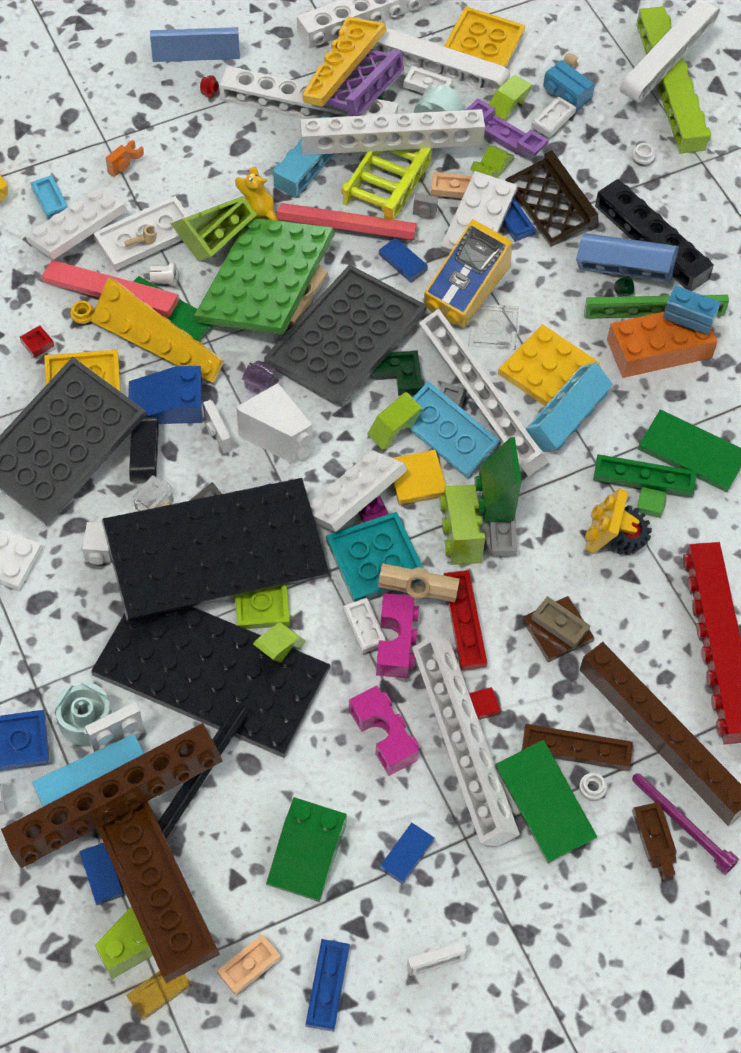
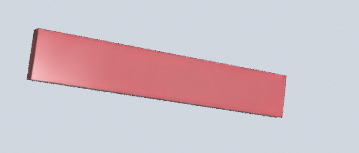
M281 203L277 211V219L281 221L333 227L334 229L407 240L414 239L417 223L286 203Z
M51 260L41 276L44 283L98 298L101 296L107 279L113 278L134 293L141 301L153 307L160 315L170 317L180 300L179 295L176 293Z

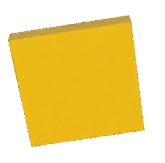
M436 450L393 458L403 462L407 469L402 476L393 482L399 505L444 496L446 483Z

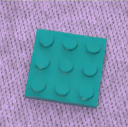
M397 512L326 535L328 547L353 602L364 598L370 599L393 591L378 587L382 563L408 569L423 568ZM415 579V580H413L412 582H413V583H416V582H419V581H422V580H420V579Z

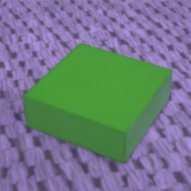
M642 487L637 508L640 509L638 513L661 518L666 492Z

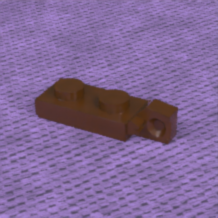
M656 802L633 807L632 813L648 862H650L652 868L657 867L662 882L673 880L675 871L672 864L677 862V851L661 803Z

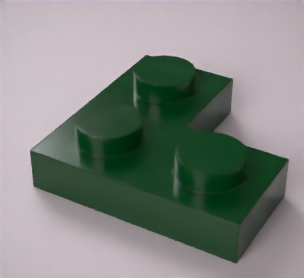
M418 350L390 352L372 372V379L396 377L398 396L406 392L410 395L417 394L422 388Z

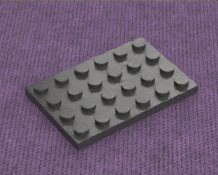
M349 264L264 357L265 364L343 407L368 379L375 368L383 362L387 355L425 314L427 305Z
M72 357L0 435V490L47 526L147 415L146 411Z

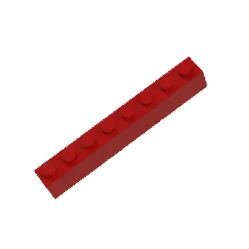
M720 542L689 544L686 554H683L684 569H688L689 573L687 586L689 592L693 593L692 611L698 617L697 635L699 639L702 638L703 642L701 649L702 660L707 662L708 666L706 680L708 686H712L711 705L718 715L716 729L718 735H722L723 745L741 743V637Z

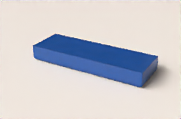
M321 939L305 1027L334 1032L350 944Z

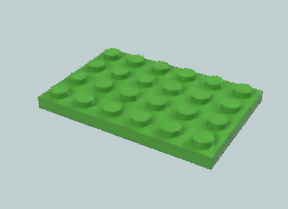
M253 218L242 228L194 314L196 322L283 335L335 235L333 227Z

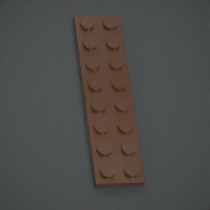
M147 801L136 809L130 810L111 822L98 827V832L164 981L168 983L219 956V950L149 802Z

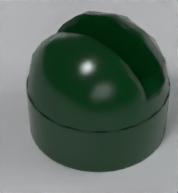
M629 276L618 279L614 284L615 292L621 296L633 294V280Z

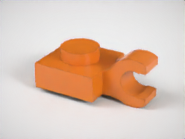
M134 140L129 141L125 147L120 145L106 157L107 172L115 177L120 172L125 171L130 165V159H139L144 155V148L141 146L137 150H133L136 148Z

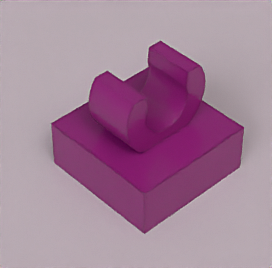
M380 496L376 497L358 512L363 523L389 514Z

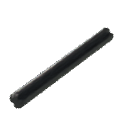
M241 702L235 704L212 739L220 756L249 713V708ZM212 768L183 783L158 821L165 838L168 837Z

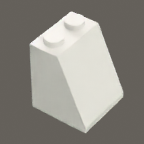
M278 383L236 407L238 434L241 438L291 463L306 458L313 451L312 423Z

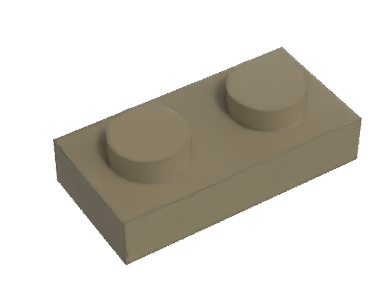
M548 596L532 614L531 618L572 648L579 644L590 629L588 623Z

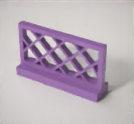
M371 49L366 55L367 57L348 76V78L359 76V78L346 79L337 90L344 88L348 90L335 92L325 105L348 110L349 116H361L404 70L402 51L393 49L388 54ZM370 63H371L370 66H366V67H362V68L359 67V66H362V65H366V64H370ZM359 85L357 88L351 89L352 86Z

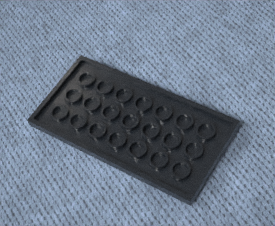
M303 478L102 519L127 621L278 588L284 585L323 578L330 574Z
M188 607L127 621L124 613L92 668L91 673L92 676L218 730L235 704L241 702L249 708V713L234 737L285 758L330 670V664L291 648L281 663L277 662L253 645L262 635L195 607Z

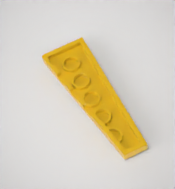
M348 16L339 30L338 39L334 40L331 44L332 49L330 53L327 52L325 54L324 63L319 65L315 75L303 92V102L323 107L387 31L386 23Z
M107 279L90 320L91 322L178 366H201L202 378L211 383L216 382L225 360L199 341L194 340L187 332L179 329L168 318L160 315L153 307L141 301L134 293L115 279Z

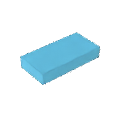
M52 175L30 182L31 188L47 220L68 208Z

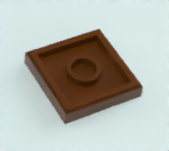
M569 596L556 601L583 620ZM534 612L523 616L522 619L547 662H551L594 641V636L589 630L579 644L572 648L533 621L531 618Z

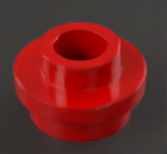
M209 75L202 78L200 91L207 98H213L219 90V83L215 76Z

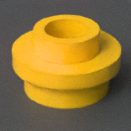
M78 301L71 308V318L79 324L88 323L92 318L94 308L87 301Z

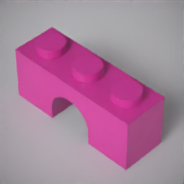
M383 593L380 628L394 630L399 636L392 641L379 640L376 676L408 678V670L414 669L415 655L410 653V646L416 645L417 629H412V622H418L419 606H414V597L410 595Z
M376 685L349 699L348 711L361 732L372 727H379L387 732L388 736L376 743L375 755L388 776L417 762L418 750L420 748L414 736H409L405 731L406 725L401 715H395L391 708L392 702L387 693H382Z

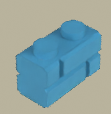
M561 60L554 67L546 71L543 87L549 94L559 96L574 105L577 111L583 104L592 99L595 84Z
M675 285L667 301L663 318L708 335L716 319L721 302Z

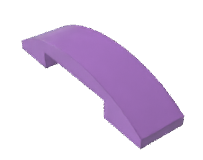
M478 98L465 109H482L485 123L484 135L513 152L535 156L549 142L548 139L533 130L525 133L495 115L494 107Z

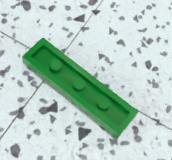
M597 454L593 480L636 488L645 487L670 494L693 497L696 471Z

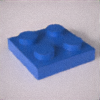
M37 710L1 715L0 771L49 764L45 711Z

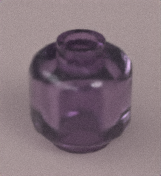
M260 360L254 363L250 362L241 378L244 380V387L257 395L279 382V379L275 378L277 370Z

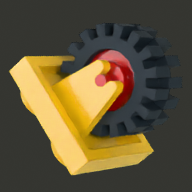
M619 488L612 495H607L602 503L594 506L591 512L592 524L585 535L587 540L586 551L594 554L604 545L611 543L610 549L612 551L618 549L617 554L621 555L624 553L625 555H630L648 543L647 541L651 538L648 534L652 532V528H647L650 521H644L643 518L646 516L644 513L638 514L640 509L635 508L632 510V506L629 505L625 507L628 496L627 491Z

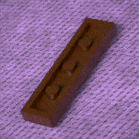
M525 724L521 751L544 740L552 756L556 759L627 771L630 769L632 741Z

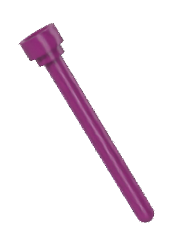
M636 773L633 775L632 781L655 803L660 802L663 811L715 858L716 868L721 873L726 875L733 869L740 859L732 851L728 852L726 849L722 851L641 774Z

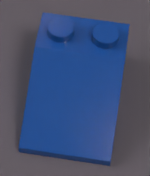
M175 366L129 381L128 398L146 411L147 415L145 417H158L159 424L202 423L201 366Z

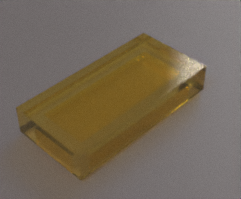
M159 971L128 993L126 997L144 1021L192 985L185 974L166 983Z

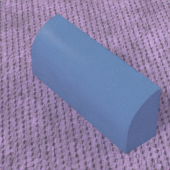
M238 27L150 30L153 62L240 59Z
M585 233L580 242L576 261L579 269L671 282L679 247Z

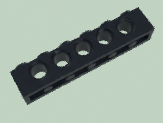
M616 179L598 191L595 207L631 240L679 247L672 277L685 289L693 291L710 279L714 267L711 260L699 252L691 242L679 234L676 228L669 225L643 199H640L628 185Z

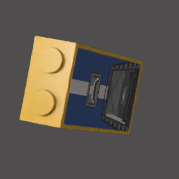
M472 219L424 292V304L427 305L428 310L434 312L439 308L450 323L458 324L464 328L510 269L513 241Z

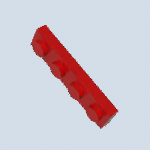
M465 570L444 573L443 576L459 579L455 602H447L460 670L487 668V658L470 572Z

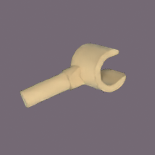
M567 53L563 61L575 69L578 66L577 60L579 57L572 53Z
M145 226L143 234L124 241L125 246L143 241L147 244H153L157 237V233H154V226Z

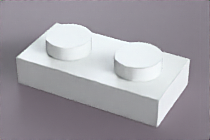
M412 66L404 79L403 87L424 94L431 85L432 87H437L438 84L451 88L453 80Z

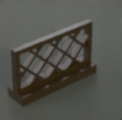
M553 150L544 154L545 159L505 179V181L513 184L518 180L528 181L526 188L517 187L515 197L550 247L587 228L592 231L599 227L597 211ZM542 168L547 172L545 178L534 176V173ZM531 182L543 184L541 191L529 189ZM546 186H557V194L545 192ZM527 195L539 197L537 204L527 203ZM542 199H553V206H542ZM558 201L568 202L569 209L556 208ZM538 211L550 213L548 221L538 219ZM554 214L566 216L564 224L553 222ZM570 217L579 218L582 223L574 226L569 225L568 221ZM549 228L562 229L561 234L552 238L548 233Z

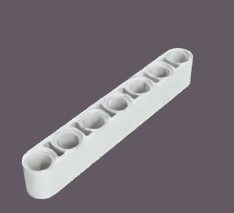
M698 0L625 77L620 86V92L640 103L713 25L719 15L720 8L706 0Z
M386 28L385 34L372 48V50L388 54L393 49L401 50L405 66H414L492 95L510 77L508 69L501 65Z

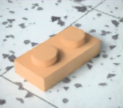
M433 172L431 195L462 199L472 176Z
M262 934L219 968L217 974L236 996L277 963L281 956Z

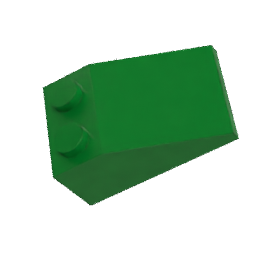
M510 437L480 466L479 476H475L476 491H480L478 513H483L484 523L514 521L521 487L515 437Z
M293 797L266 885L320 902L346 828L347 814Z

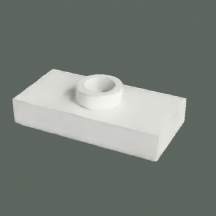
M558 96L532 121L531 127L550 138L576 112V107Z
M211 400L203 402L204 416L207 420L206 428L211 437L215 436L223 454L230 452L232 449L231 436L214 402Z
M364 598L343 606V612L361 653L364 654L378 649L379 640L386 641L368 599Z
M460 942L443 948L441 945H435L427 948L423 954L408 958L407 969L409 975L415 976L464 961L466 954L464 943Z

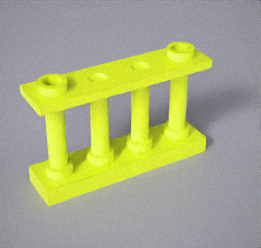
M422 148L416 152L408 149L387 150L411 160L410 167L406 166V168L380 158L379 156L382 151L367 152L350 180L345 181L342 186L343 205L347 206L354 196L381 207L382 211H384V218L395 220L431 163L432 148ZM375 165L402 176L400 182L393 183L373 175L369 171ZM364 180L391 191L392 195L390 198L384 199L361 190L359 187Z

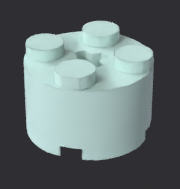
M438 84L437 87H432L431 85L426 89L415 106L414 113L465 110V104L463 103L462 105L459 100L461 96L454 89Z
M89 682L66 687L59 694L55 702V716L62 735L71 743L90 747L85 726L112 713L105 691Z

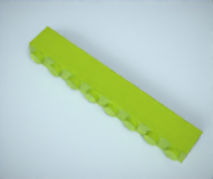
M664 6L639 9L636 26L646 55L672 28L671 17L667 15ZM683 58L657 84L679 154L705 151L707 143L711 139L710 128L706 127L705 114L700 110L699 97L694 93L693 80L689 78L688 66L683 61Z

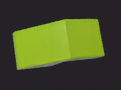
M514 74L497 89L489 105L495 108L496 116L507 121L517 102L523 105L534 85Z
M488 145L481 162L473 161L470 170L498 178L513 160L514 155L497 146Z
M408 392L403 393L377 415L367 434L382 450L388 449L399 430L414 425L423 408Z
M278 622L260 636L253 645L273 660L281 663L293 646L301 649L306 640L288 626Z

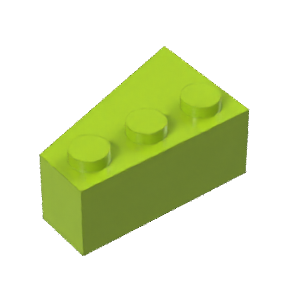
M244 196L170 224L199 261L212 257L257 214Z
M475 484L445 486L444 496L439 497L440 511H445V518H442V531L447 533L448 540L444 541L445 555H450L451 565L481 563L485 534L481 533L480 530L482 518L478 514L479 503Z
M132 907L95 944L98 955L111 979L153 956Z

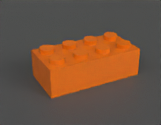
M664 312L611 323L607 342L622 378L710 359L713 357L718 342L712 328L707 335L663 318Z

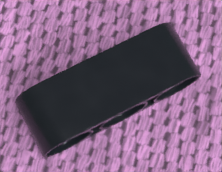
M145 417L131 432L130 482H156L159 437L158 417Z

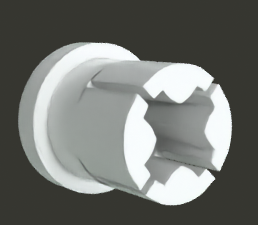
M176 263L151 265L150 281L152 284H169L171 287L177 285L178 272Z

